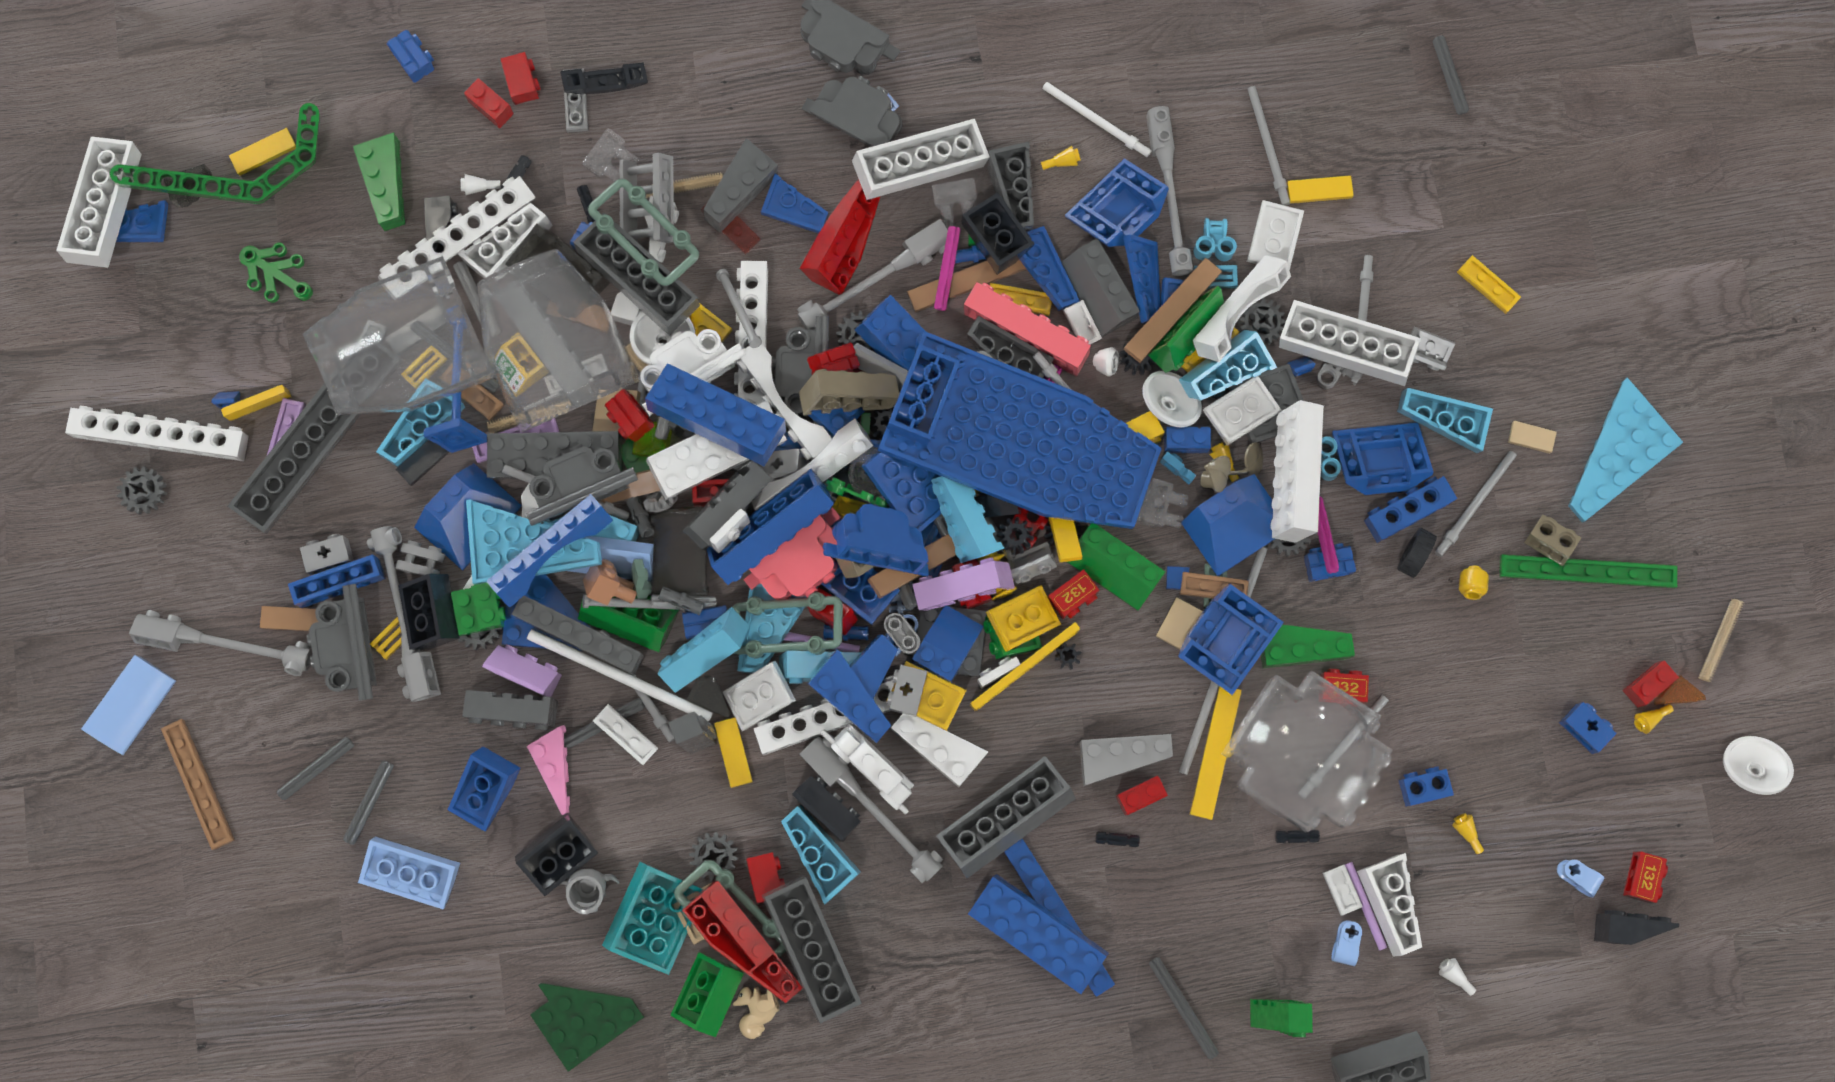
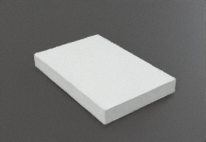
M1263 200L1247 262L1258 264L1267 255L1287 260L1290 270L1304 211Z
M1259 376L1251 378L1203 409L1227 446L1282 411Z
M776 661L769 663L723 691L742 731L749 729L796 701Z

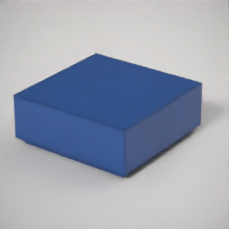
M1167 566L1166 589L1180 590L1182 573L1189 572V567Z

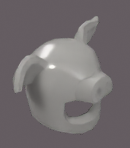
M581 869L574 872L561 884L566 885V898L570 907L580 914H589L598 911V907L605 896L606 881L612 880L617 884L620 881L612 874H602L594 869Z

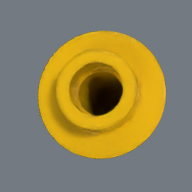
M1070 146L1054 156V158L1042 161L1041 165L1043 170L1055 166H1078L1077 161H1081L1078 149H1073Z
M1221 442L1212 447V452L1209 455L1213 459L1227 456L1231 463L1230 471H1235L1229 445H1224ZM1229 475V478L1233 482L1239 479V476Z
M1667 704L1660 709L1638 713L1634 716V725L1640 732L1648 734L1664 716L1673 712L1674 709L1670 704Z
M1463 813L1455 817V822L1452 826L1471 844L1476 854L1482 853L1484 849L1478 840L1473 816Z

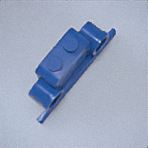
M864 504L855 514H846L833 527L832 534L837 541V545L826 542L823 544L824 556L929 576L928 554L923 545L921 532L917 528L909 526V520L905 513L892 508Z

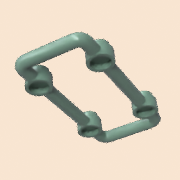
M618 179L589 205L588 212L596 221L598 231L603 234H609L641 265L642 274L646 278H654L660 285L668 286L672 284L699 258V251L691 243L689 233L685 230H678L646 199L645 190L641 186H633L626 179ZM621 187L628 192V197L632 204L641 205L673 236L674 245L678 249H686L690 253V256L667 277H664L659 272V266L655 260L646 259L614 227L613 219L609 215H601L597 211Z
M814 592L808 598L764 601L757 596H753L747 602L736 603L732 608L739 615L740 611H748L754 615H760L765 609L807 606L816 611H821L827 605H834L833 640H824L819 636L811 637L808 642L763 644L757 640H751L746 646H741L734 653L739 655L747 654L751 658L758 659L764 653L809 650V652L815 655H821L826 649L837 648L842 643V601L837 596H825L820 592Z
M708 860L697 867L676 887L674 896L684 909L692 900H688L683 893L710 869L716 875V881H719L724 889L728 888L763 925L764 935L769 938H775L780 943L774 950L777 956L780 958L786 952L772 918H768L734 882V874L731 870L722 869L716 862ZM729 961L730 965L733 968L739 969L737 966H735L732 962Z

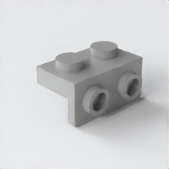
M1414 326L1411 335L1421 338L1414 362H1424L1427 364V367L1439 371V369L1445 370L1455 342Z
M1048 542L1024 551L1023 554H1017L1014 559L1008 561L1012 578L1017 584L1027 582L1037 575L1046 574L1051 569L1057 567Z

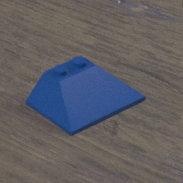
M1124 158L1069 210L1065 217L1096 239L1098 238L1099 241L1108 247L1125 246L1124 235L1139 236L1159 217L1169 188Z
M1418 423L1332 431V436L1337 442L1336 451L1345 483L1364 495L1409 491L1433 475L1434 471Z
M474 463L455 474L424 507L414 527L434 546L442 549V553L461 570H464L471 563L466 500H473L516 514L522 507L517 500L493 479L488 478L487 474Z
M1255 474L1232 483L1222 492L1217 493L1199 505L1181 522L1217 576H1220L1275 540V538H1272L1271 521L1273 519L1272 499Z
M1229 583L1211 600L1189 631L1178 657L1233 695L1284 622Z

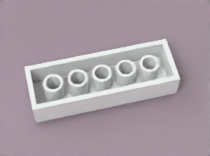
M975 119L858 150L852 163L865 197L869 200L982 168L990 156Z
M99 137L90 138L56 250L66 263L109 267L132 189L117 186L110 177V171L113 166L118 164L139 165L142 154L133 141ZM121 171L120 175H116L119 180H122L123 177H130L132 183L134 182L133 177L126 176L123 171Z
M1294 300L1280 336L1279 348L1405 386L1421 338Z
M767 400L756 405L773 413ZM695 434L648 457L646 462L665 500H668L749 459ZM783 435L782 439L780 440L777 446L783 444L787 440L785 435Z
M1299 400L1278 413L1276 419L1278 430L1275 439L1277 449L1274 459V466L1276 468L1273 480L1274 498L1272 500V538L1296 543L1318 532L1324 405Z

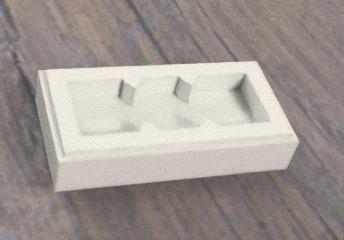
M1083 300L1063 310L1076 337L1078 335L1084 337L1089 341V345L1102 339Z
M739 509L710 538L713 549L718 553L731 541H735L741 531L750 523L745 511Z
M1345 865L1323 873L1340 915H1345L1363 907Z

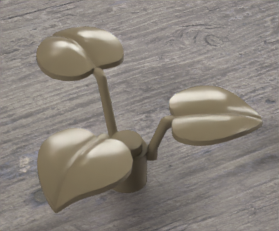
M1253 442L1248 446L1244 457L1246 468L1243 470L1230 471L1231 463L1227 456H1220L1204 466L1206 470L1201 475V486L1213 489L1214 493H1220L1225 489L1229 475L1246 474L1248 472V476L1255 474L1257 477L1263 466V451L1260 443Z

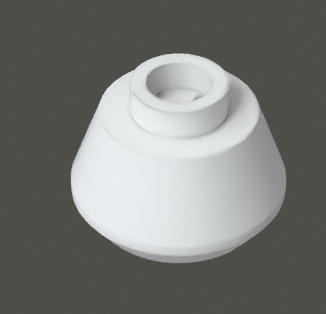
M1114 347L1099 350L1098 354L1094 355L1093 366H1096L1097 371L1108 377L1116 373L1119 365L1118 351Z

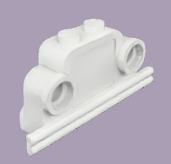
M711 329L701 331L698 336L691 331L684 333L679 331L671 337V341L665 345L660 343L652 349L653 352L650 355L651 365L646 366L642 370L640 375L641 382L649 393L668 363L710 383L735 367V361L745 356L746 353L739 343L727 350L721 342L719 334ZM646 402L642 404L648 415H652L653 413L647 410Z
M851 723L835 738L825 729L822 731L821 735L832 744L831 748L845 762H851L880 790V795L894 809H900L904 814L909 812L902 803L912 794L910 789L914 784Z

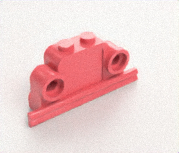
M833 507L827 513L820 514L810 526L799 530L792 540L785 541L778 547L775 553L765 556L759 565L755 568H750L749 570L752 573L743 580L751 590L761 583L766 591L776 600L789 599L792 595L799 598L805 596L808 598L812 593L817 592V587L820 584H827L835 577L834 573L837 570V562L834 559L836 558L824 556L823 544L826 542L837 545L831 526L841 518Z

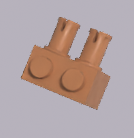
M602 559V565L590 567L583 579L587 597L608 606L614 596L632 604L637 594L633 590V582L619 577L614 564L606 559Z

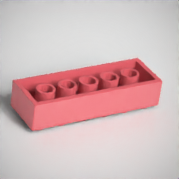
M977 282L964 303V313L966 316L973 320H976L978 316L986 319L1053 357V364L1060 366L1064 371L1077 377L1090 354L1091 345L1088 344L1089 341L1079 335L1075 337L1069 334L1070 331L1066 327L1053 325L1046 316L1041 314L1039 316L1035 315L1028 306L1024 304L1017 305L1012 302L1013 299L1004 293L999 295L994 292L993 287L986 283L981 285Z

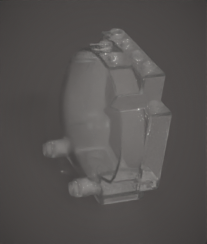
M1310 671L1306 674L1298 688L1278 675L1270 678L1225 747L1222 755L1245 770L1236 785L1237 788L1251 796L1270 813L1284 818L1304 832H1308L1311 829L1315 830L1321 819L1325 818L1340 828H1344L1346 825L1350 826L1357 816L1354 812L1359 806L1362 807L1369 797L1366 794L1370 787L1374 788L1380 780L1381 776L1378 774L1382 767L1386 769L1393 758L1390 754L1393 750L1370 735L1371 733L1374 735L1381 725L1378 722L1381 718L1380 714L1315 672Z

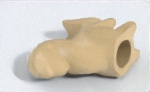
M744 987L740 991L733 1005H748L750 1011L749 1014L743 1016L740 1020L739 1028L742 1035L749 1039L761 1036V1033L765 1030L763 1024L771 1021L776 1012L779 1011L778 998L767 990V994H761L759 987L754 988V993H752L749 987Z

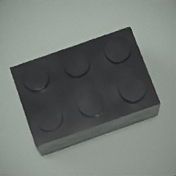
M426 574L398 585L409 650H429L460 639L451 596L449 574Z

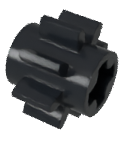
M1064 642L1062 650L1056 648L1055 651L1059 654V657H1056L1054 661H1060V669L1068 666L1072 670L1073 663L1080 664V661L1076 658L1082 652H1076L1074 649L1076 644L1067 647V644ZM1068 651L1071 652V657L1073 658V660L1069 659L1068 661H1065V656L1062 653L1066 654Z

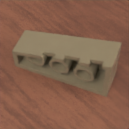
M820 369L816 370L799 391L803 415H811L813 410H821V413L825 414L839 408H843V412H852V410H856L859 407H863V411L891 409L898 399L899 390L895 375H887L886 373L871 374L867 372L854 373L845 370L837 372Z

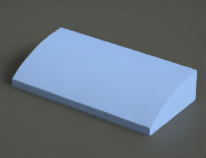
M596 536L584 537L600 543L601 561L606 559L612 562L619 577L632 579L631 569L633 560L642 559L644 568L648 570V581L652 582L654 544ZM590 567L568 571L587 574Z
M134 655L81 730L121 755H124L173 687L176 680L142 657Z
M374 837L369 841L358 883L444 909L452 891L460 863Z

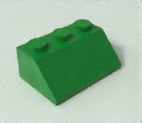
M698 952L670 1016L696 1031L716 1037L744 973Z

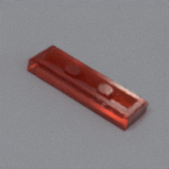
M706 204L701 208V212L703 214ZM738 216L722 231L745 255L761 241Z

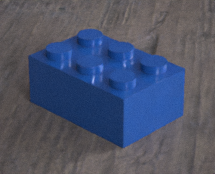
M891 295L881 301L855 328V331L878 355L908 371L925 331Z

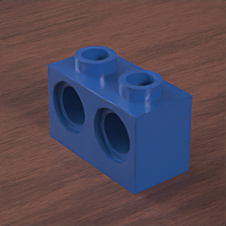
M1439 766L1425 769L1426 774L1419 776L1417 772L1404 774L1405 779L1399 780V785L1405 807L1453 796L1454 793L1447 769L1439 770ZM1434 777L1438 778L1441 782L1439 789H1435L1432 786V779ZM1412 782L1419 786L1418 794L1411 792L1410 785Z

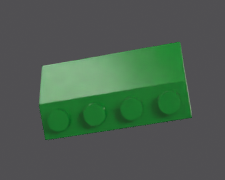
M1216 286L1201 295L1148 354L1165 373L1173 369L1177 371L1185 363L1183 361L1185 356H1190L1196 350L1193 339L1224 304L1221 288Z
M1093 523L1090 524L1079 540L1082 559L1067 562L1080 572L1084 569L1093 581L1137 611H1139L1165 573L1160 567Z
M581 603L578 620L648 649L660 652L668 639L679 610L605 606L583 608Z

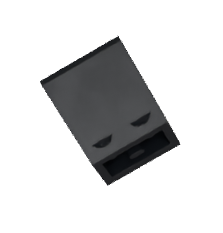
M1604 910V914H1596L1594 941L1633 945L1678 928L1679 923H1672V918L1652 917L1638 913H1627L1626 916L1624 911Z

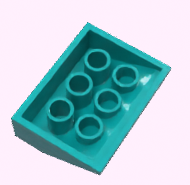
M639 862L602 946L611 952L669 975L688 932L686 928L692 924L684 916L687 921L684 928L676 913L681 912L683 914V906L680 905L677 909L672 906L678 902L674 892L683 880L643 862ZM692 884L683 894L687 897L696 891L701 893L704 889Z

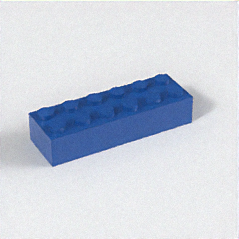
M668 363L645 397L648 411L764 467L786 432L784 418Z
M812 469L808 470L748 516L750 523L741 531L739 537L735 541H731L720 553L709 546L707 553L711 567L727 585L738 581L743 576V573L750 568H755L765 556L775 553L782 543L792 540L799 530L810 526L816 517L827 513L831 509L834 502L829 490L826 489L827 486Z
M998 874L992 877L968 913L972 918L1080 994H1082L1109 954V952Z

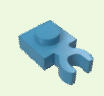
M1167 452L1160 463L1176 476H1180L1187 484H1190L1196 475L1184 467L1183 460L1177 454Z

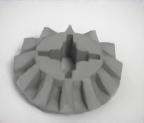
M661 491L653 492L643 502L645 510L648 512L667 510L677 501L678 495L665 500Z

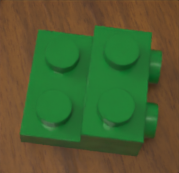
M487 582L451 592L460 636L504 627L503 621L506 620V613L504 607L500 606L499 599L501 598Z
M988 616L985 617L983 628L990 635L989 650L992 655H995L996 660L1042 648L1040 638L1037 636L1005 652Z

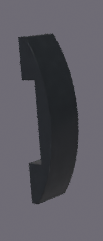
M644 62L623 64L622 68L587 72H582V69L560 71L564 93L571 94L609 93L635 88L648 83Z

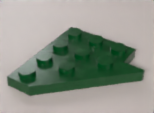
M540 983L538 986L548 999V1002L530 1014L568 1072L644 1018V1015L632 998Z

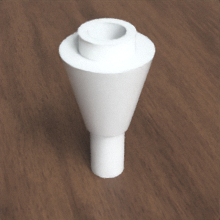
M465 174V178H461V191H465V195L487 189H501L500 180H486Z
M1455 958L1445 959L1440 964L1439 975L1461 986L1470 996L1476 992L1475 987L1467 980Z

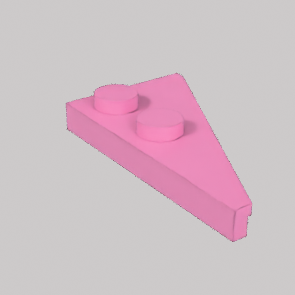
M565 725L559 726L527 746L562 815L569 813L570 796H567L566 782H569L568 763L566 761L567 747L564 748Z

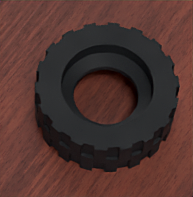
M1419 528L1406 547L1397 570L1412 578L1416 577L1428 559L1437 536L1423 528Z

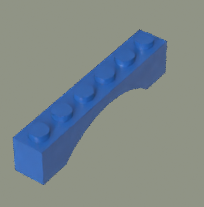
M590 494L489 578L487 583L510 608L528 592L534 576L554 553L573 541L597 535L613 519Z

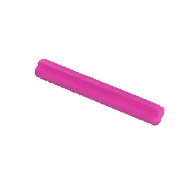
M949 226L934 304V309L939 311L947 309L961 229L956 226Z
M1319 496L1318 536L1326 570L1331 574L1339 571V564L1323 498Z

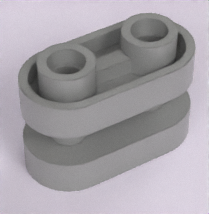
M408 540L407 544H402L400 552L406 554L404 561L397 560L395 569L417 576L440 574V571L435 570L434 567L436 562L443 563L445 554L441 553L442 549L434 546H429L428 549L422 548L420 543ZM418 557L427 560L426 566L413 564L414 558Z
M893 613L886 617L884 628L899 649L906 654H915L922 642L912 626L898 613Z

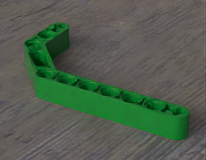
M306 103L300 107L296 149L254 181L123 164L113 166L110 171V177L117 186L124 188L262 204L315 164L320 122L319 110L312 103ZM308 110L313 112L311 125L307 124L306 114H308ZM310 131L314 136L311 140H304L301 137L302 133ZM308 152L312 157L309 161L304 162L300 160V154ZM292 165L295 168L294 172L279 184L271 185L268 183V179L284 166ZM121 171H123L126 176L133 177L134 182L132 183L130 177H123L122 180H119L116 175H120ZM142 174L150 175V181L142 184L139 182V177ZM171 177L173 183L171 186L165 187L161 184L162 179ZM187 180H194L196 185L193 189L188 190L184 188V183ZM214 182L218 184L217 191L208 192L206 190L207 185ZM236 185L241 188V191L238 195H231L229 188ZM253 189H261L263 195L260 198H253L251 196Z

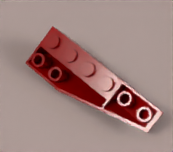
M859 179L832 212L799 268L812 282L838 295L844 292L861 261L881 197L867 200Z
M719 881L711 883L682 909L683 913L714 950L784 1003H787L803 989Z

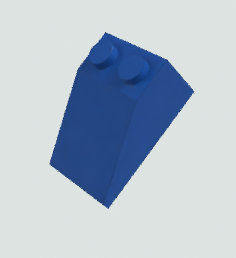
M837 563V570L834 573L835 577L827 584H821L823 589L832 596L840 598L843 604L851 607L857 615L871 625L900 592L899 589H896L879 599L868 582L870 577L878 573L871 568L859 577L845 578L839 563Z
M944 606L920 644L919 649L912 658V662L952 683L984 626L953 608Z
M481 747L470 755L448 811L486 832L512 789L521 768L489 749Z

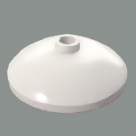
M641 312L632 323L630 343L636 356L644 363L651 365L650 355L653 352L652 349L660 344V340L664 339L668 343L677 332L691 331L695 333V329L688 317L669 336L644 312Z
M1164 371L1152 373L1145 380L1142 389L1143 398L1151 413L1160 421L1171 426L1188 427L1193 425L1199 419L1202 412L1201 400L1188 397L1179 382V379L1182 378L1181 376L1172 372L1165 373Z
M1756 736L1738 738L1728 745L1723 755V764L1728 776L1738 786L1752 793L1762 795L1779 793L1790 784L1793 778V764L1788 754L1780 746L1765 738Z

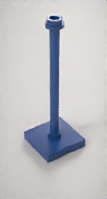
M455 317L451 322V328L454 329L452 420L424 429L425 438L451 453L487 442L486 433L461 419L463 330L467 329V322L463 317Z

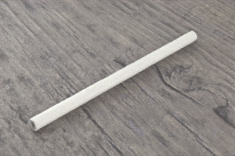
M531 629L527 639L688 714L695 712L699 716L702 715L708 722L711 719L713 712Z

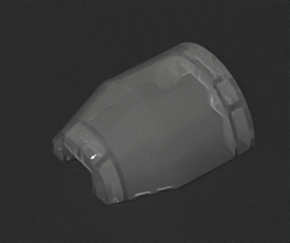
M559 249L550 250L520 261L477 283L484 355L520 433L641 381L606 301L583 278Z
M443 256L356 290L353 293L354 295L345 303H340L334 312L327 317L321 318L303 333L310 353L316 361L326 384L329 398L337 415L411 412L496 378L488 357L484 353L468 318Z

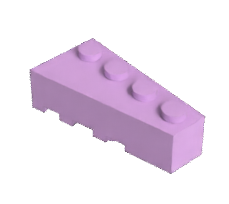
M993 558L981 560L980 565L974 567L972 564L959 567L960 571L952 572V570L940 572V576L932 578V576L922 577L919 579V583L913 584L918 610L923 611L955 604V600L960 602L975 599V594L979 596L995 594L997 588L1007 590L1015 588L1009 563L993 561Z

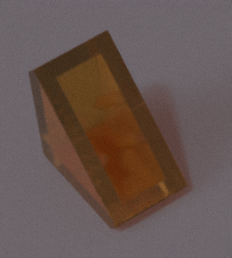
M1678 675L1679 678L1661 692L1653 702L1654 705L1704 701L1706 696L1684 677Z

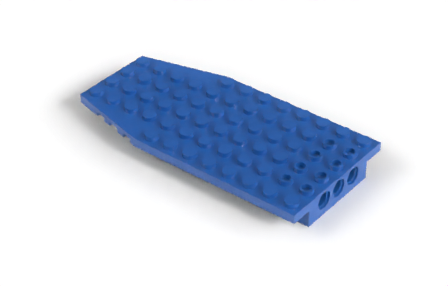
M924 331L877 451L1044 517L1133 529L1162 448L1141 433L1133 431L1122 420L1119 421L1110 415V412L1105 408H1100L1088 396Z

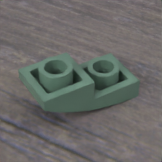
M634 559L631 574L635 591L637 592L636 595L638 599H647L652 589L651 582L648 581V570L644 568L642 559Z

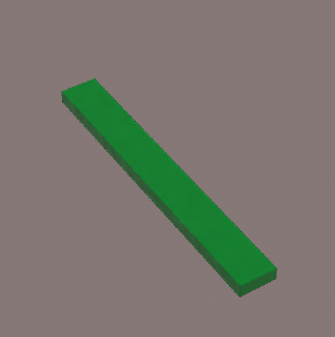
M1500 555V577L1677 588L1676 565L1568 559L1561 566L1548 557Z

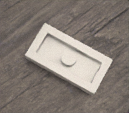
M1009 656L998 663L1000 666L992 670L990 667L979 674L981 678L977 680L981 689L1018 667L1020 662L1017 657L1011 659Z

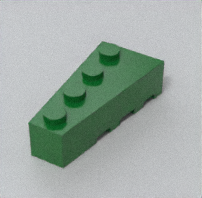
M393 132L353 146L379 225L384 231L405 225L399 151L400 141Z
M1282 624L1261 654L1262 669L1350 659L1355 656L1352 634Z
M1250 999V1027L1280 1031V1033L1292 1037H1306V1033H1313L1312 1004L1298 1000Z

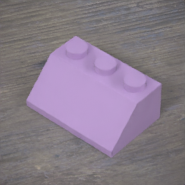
M507 644L505 648L498 645L482 666L492 673L546 697H552L562 676L557 672V667L546 663L545 666L538 664V658L527 653L523 657L517 654L518 649Z

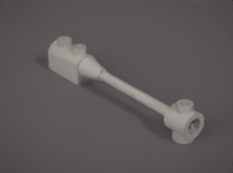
M1158 106L1148 110L1146 119L1152 157L1157 156L1164 174L1165 185L1169 188L1167 201L1175 247L1169 252L1171 271L1174 276H1182L1192 273L1193 265L1190 249L1183 247L1172 176L1175 146L1169 108Z
M937 220L905 240L902 244L905 251L894 258L889 265L822 306L810 300L797 308L799 312L797 315L805 329L816 330V316H827L828 312L890 273L914 264L917 265L920 262L924 266L933 260L932 255L939 251L940 254H943L948 230L942 220Z
M391 526L374 529L370 532L372 538L367 540V545L371 551L375 550L376 554L382 555L384 558L402 633V664L398 665L397 671L402 678L405 677L407 685L402 689L403 695L406 699L410 698L411 702L422 701L441 695L431 652L409 650L398 587L399 582L392 553L397 549V545L402 542L401 533L396 527L392 528Z
M148 610L146 615L138 614L129 632L134 643L175 652L178 651L181 643H206L281 659L285 667L284 671L293 676H301L303 671H308L311 665L310 656L313 655L309 645L304 642L298 641L295 646L288 645L284 651L206 635L184 625V623H181V618L176 615H168L167 619L159 618L160 614L152 610Z
M818 736L800 753V756L830 787L838 783L849 794L855 796L913 857L911 865L913 868L910 869L913 875L921 883L925 880L929 881L943 867L940 863L943 860L935 850L931 853L928 850L919 851L861 790V787L849 770L850 768L847 766L849 763L845 762L832 750V744L825 737L821 739Z

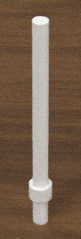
M1046 82L1044 84L1043 90L1126 143L1125 146L1129 149H1135L1145 157H1148L1152 150L1138 142L1139 139L1135 136H1129L1050 83Z

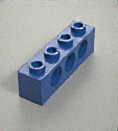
M1434 476L1424 482L1426 486L1418 489L1416 486L1405 492L1406 497L1402 499L1395 497L1388 501L1386 508L1381 510L1380 507H1377L1368 512L1369 517L1364 522L1377 543L1458 499L1446 478L1443 476L1437 479ZM1424 493H1429L1433 501L1427 502L1424 499ZM1405 503H1410L1414 507L1413 513L1405 509ZM1387 513L1395 517V523H1391L1386 519Z
M372 554L289 583L288 586L294 605L304 608L342 595V586L356 584L357 589L386 578L380 559Z

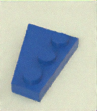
M777 174L773 177L761 210V215L816 233L821 231L829 215L826 210L799 193L796 188L787 184Z

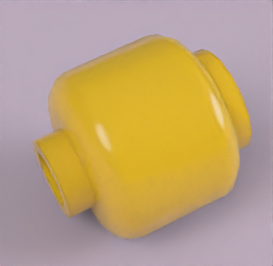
M1475 565L1461 571L1459 578L1460 593L1470 600L1480 599L1488 591V573Z

